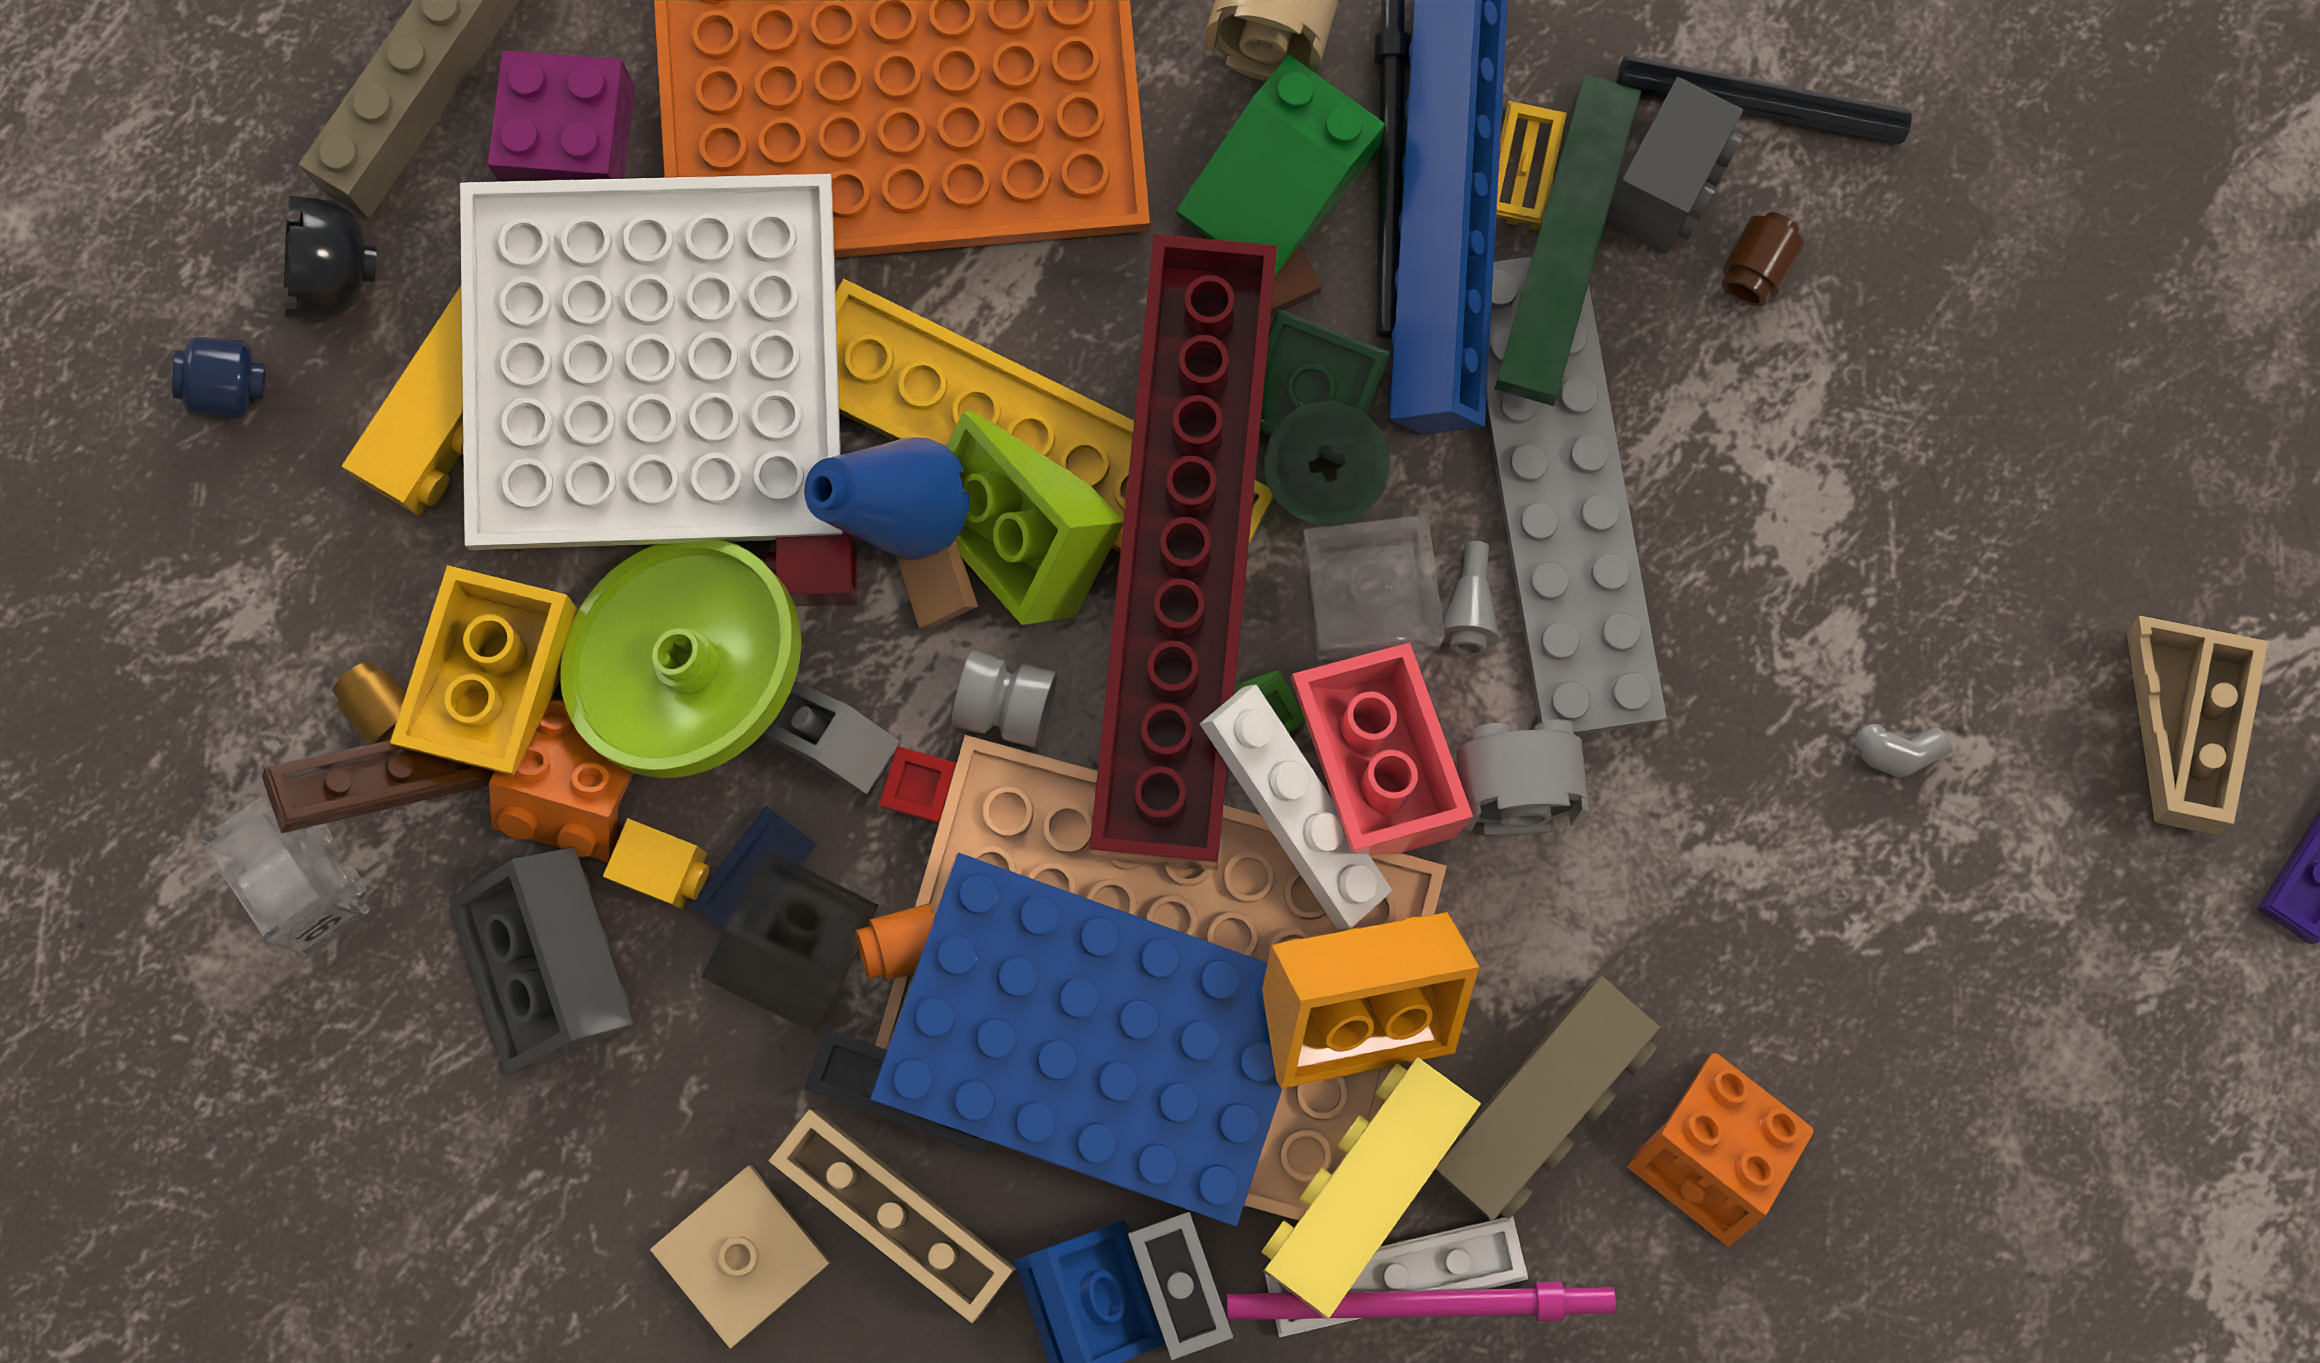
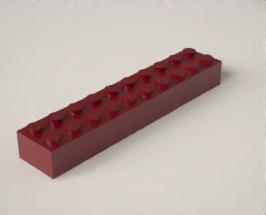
M1161 234L1153 235L1089 849L1091 857L1095 859L1217 870L1227 764L1200 723L1230 699L1235 692L1278 245Z

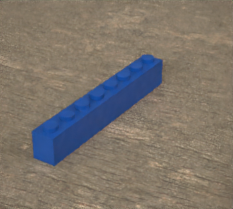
M1412 0L1414 22L1413 38L1409 46V60L1411 63L1410 89L1405 105L1408 122L1406 153L1402 160L1404 189L1403 206L1398 221L1401 239L1399 268L1395 275L1397 306L1396 323L1392 331L1394 357L1392 384L1388 391V402L1390 406V420L1422 435L1485 427L1508 0Z

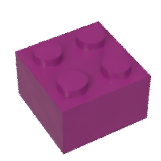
M502 50L487 164L499 182L625 179L635 85L622 59Z

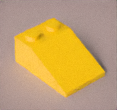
M447 565L390 744L514 776L561 679V660L564 644L572 621L578 612V608L568 595Z

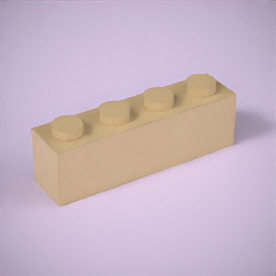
M809 1109L769 1160L771 1164L971 1323L979 1319L1017 1269L820 1111Z

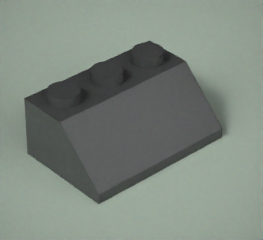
M575 847L511 859L449 899L505 1075L526 1070L597 1044L634 1025L629 1011L628 996L620 984L609 951V939L605 930L601 927L590 894L589 879L581 867Z

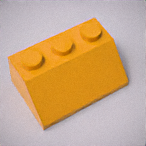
M1448 912L1423 917H1410L1402 921L1364 928H1351L1342 932L1310 938H1297L1271 945L1262 993L1275 1075L1281 1089L1395 1066L1396 1063L1399 1065L1410 1063L1417 1057L1425 1060L1456 1052L1479 971V965Z

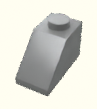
M796 680L783 708L763 733V735L834 778L868 794L876 779L885 772L889 759L900 742L851 706Z

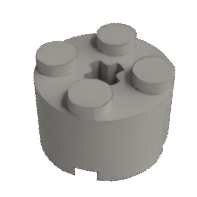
M1550 720L1537 724L1535 730L1510 731V725L1505 723L1483 724L1472 729V741L1458 748L1456 752L1458 776L1473 815L1464 829L1472 832L1476 822L1483 823L1484 835L1524 836L1554 831L1552 819L1569 815L1571 827L1589 818L1582 740L1574 735L1572 722Z

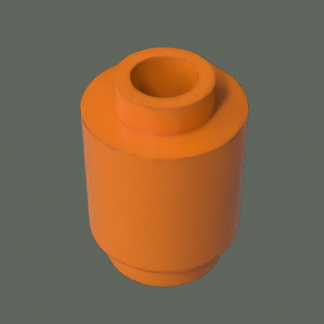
M928 903L869 919L868 927L855 930L859 954L868 979L883 976L885 981L914 974L934 918V913Z

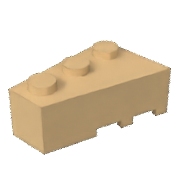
M2138 616L2126 633L2154 820L2160 824L2220 836L2234 825L2269 641Z

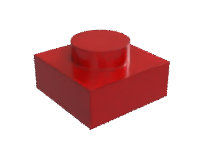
M897 746L879 806L882 809L939 825L957 763Z

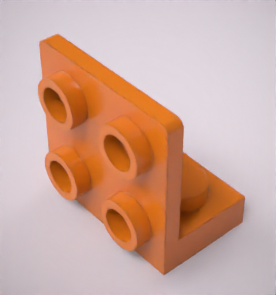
M1712 1053L1704 1061L1668 1121L1636 1151L1627 1168L1727 1247H1730L1767 1215L1812 1137L1814 1130L1808 1123L1717 1053Z

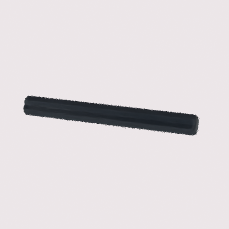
M1629 55L1623 57L1617 74L1616 83L1642 90L1641 95L1666 99L1676 78L1680 77L1744 109L1742 112L1744 115L1894 144L1903 143L1911 128L1912 113L1905 108Z

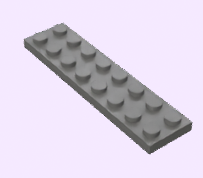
M1532 257L1494 262L1486 419L1538 722L1550 720L1570 721L1573 724L1574 735L1663 723L1667 716L1589 284L1558 397L1554 406H1550L1494 389Z

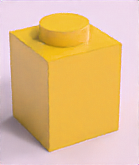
M627 818L603 877L616 884L683 910L688 898L696 900L706 883L710 867L703 863L707 852L697 845Z

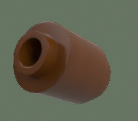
M1769 212L1765 216L1757 215L1751 217L1723 267L1726 275L1722 281L1724 290L1735 299L1756 307L1764 306L1769 297L1777 296L1804 247V241L1798 234L1799 228L1796 223L1788 217L1774 212Z

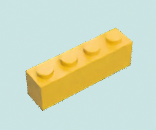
M461 286L342 464V467L358 481L419 517L427 505L433 506L443 496L449 484V475L447 474L460 454L464 455Z

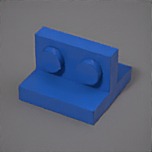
M1125 1220L1014 1260L1049 1363H1122L1166 1344L1128 1236L1129 1231Z

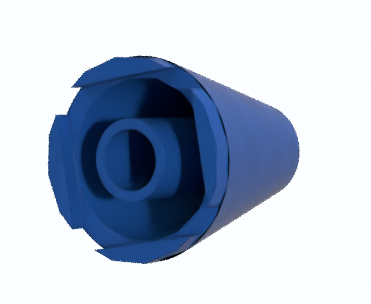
M922 437L903 438L820 460L809 471L804 486L807 507L817 519L895 557L907 560L925 558L933 553L940 552L946 547H950L962 531L969 509V492H963L959 472L965 473L960 460L946 445Z

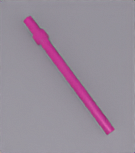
M1561 1281L1535 1282L1534 1288L1361 1291L1347 1292L1330 1318L1535 1315L1536 1321H1564L1565 1314L1615 1313L1616 1299L1613 1287L1563 1288ZM1292 1293L1227 1294V1320L1325 1319Z

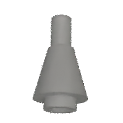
M1481 541L1465 543L1462 578L1458 580L1438 633L1439 639L1449 644V649L1452 652L1466 656L1484 654L1487 648L1497 645L1500 641L1490 585L1486 580L1489 545Z

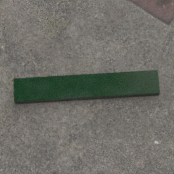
M1584 74L1501 363L1495 390L1554 406L1557 400L1642 91L1640 89Z

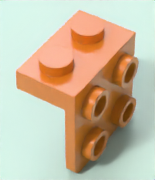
M552 697L515 775L495 771L489 781L491 829L501 831L509 837L518 840L529 839L560 849L575 847L578 857H591L609 862L618 842V805L634 773L620 768L592 748L571 722L564 700Z

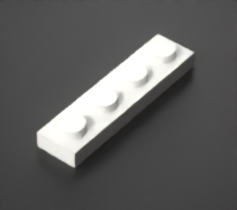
M1256 684L1241 688L1200 723L1337 930L1354 927L1393 891L1369 854L1351 853L1333 799Z

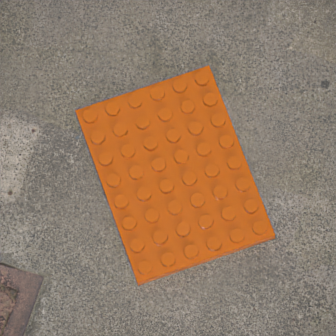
M654 0L664 178L831 174L835 258L1150 231L1130 0Z

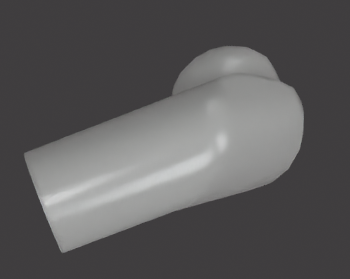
M1869 724L1863 727L1855 738V746L1862 753L1863 761L1870 767L1894 777H1907L1952 752L1949 739L1938 726L1925 731L1911 740H1907L1891 732H1886L1882 725Z

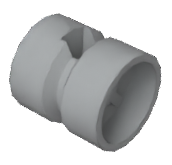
M973 649L966 661L958 686L952 713V727L980 734L988 733L994 726H998L1003 741L1037 749L1051 709L1057 682V671L1023 663L1013 673L1010 672L1007 660L1001 659L998 655Z

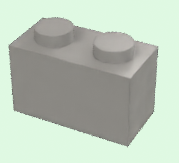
M1187 1211L1129 1232L1128 1236L1171 1360L1232 1339L1233 1335L1190 1212Z

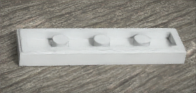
M1513 1216L1509 1219L1501 1217L1494 1221L1488 1220L1381 1245L1348 1292L1489 1289L1527 1280L1528 1275ZM1264 1273L1269 1293H1291ZM1361 1318L1275 1319L1280 1338Z

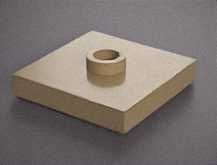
M748 1165L650 1249L730 1349L734 1348L832 1263L752 1165Z

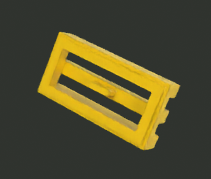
M1508 101L1500 137L1496 217L1507 219L1506 224L1518 226V223L1521 222L1530 224L1529 229L1540 230L1551 191L1567 113ZM1517 118L1527 119L1528 122L1510 204L1502 203L1499 200ZM1541 122L1550 124L1551 127L1534 208L1531 209L1522 207Z

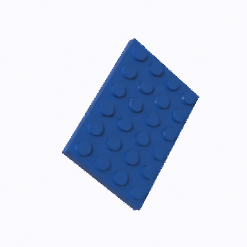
M958 852L951 867L869 1099L1237 1226L1282 1092L1276 1080L1262 993L1267 963Z

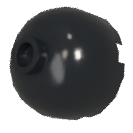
M290 196L288 207L292 211H300L299 220L287 219L284 288H288V296L296 297V303H284V318L327 319L344 313L358 300L363 281L375 282L376 246L364 245L360 223L351 212L338 204L317 198Z

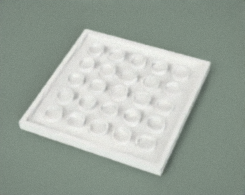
M831 174L460 183L465 547L468 550L675 544L710 540H725L728 542L776 540V537L843 534L842 530L817 519L808 509L804 496L805 481L811 468L820 460L841 455Z

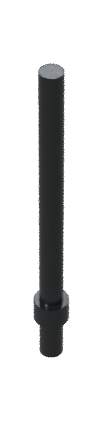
M1381 0V32L1375 35L1374 60L1380 64L1379 119L1385 123L1379 146L1376 335L1382 338H1392V331L1396 323L1397 290L1395 275L1399 268L1401 234L1398 221L1402 211L1404 64L1410 61V35L1404 32L1405 0Z

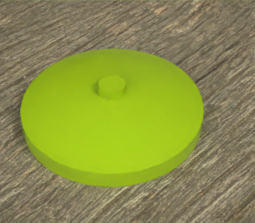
M725 540L656 544L637 552L612 569L594 587L580 606L570 626L562 652L561 689L571 722L582 738L598 753L620 768L635 774L655 778H679L705 772L726 763L752 745L767 730L783 708L792 690L801 655V628L795 604L782 581L762 560L750 551Z

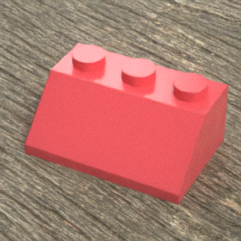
M1410 642L1292 674L1291 681L1352 854H1400L1458 836L1472 819L1473 815Z

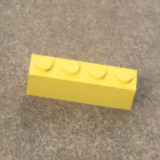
M1418 1057L1407 1070L1398 1063L1395 1064L1375 1092V1095L1385 1102L1370 1122L1359 1115L1337 1145V1147L1347 1153L1333 1174H1330L1324 1168L1319 1170L1299 1198L1309 1206L1295 1227H1292L1286 1221H1283L1261 1251V1253L1271 1259L1263 1272L1325 1319L1330 1318L1481 1105L1479 1101Z

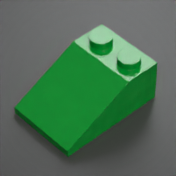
M1289 54L1251 99L1177 208L1176 216L1208 239L1278 245L1275 266L1276 276L1299 246H1303L1377 155L1385 123Z

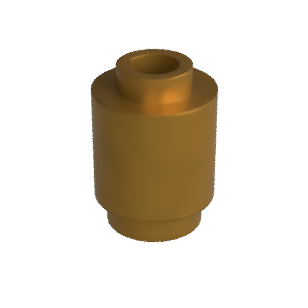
M373 661L360 663L347 671L334 684L332 692L338 698L336 707L367 745L391 740L406 692L387 669H378Z

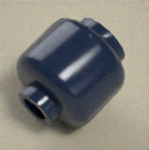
M194 337L187 343L185 351L175 350L172 376L173 399H183V405L190 414L242 418L249 411L251 398L263 399L265 363L253 362L252 350L246 342L233 339Z

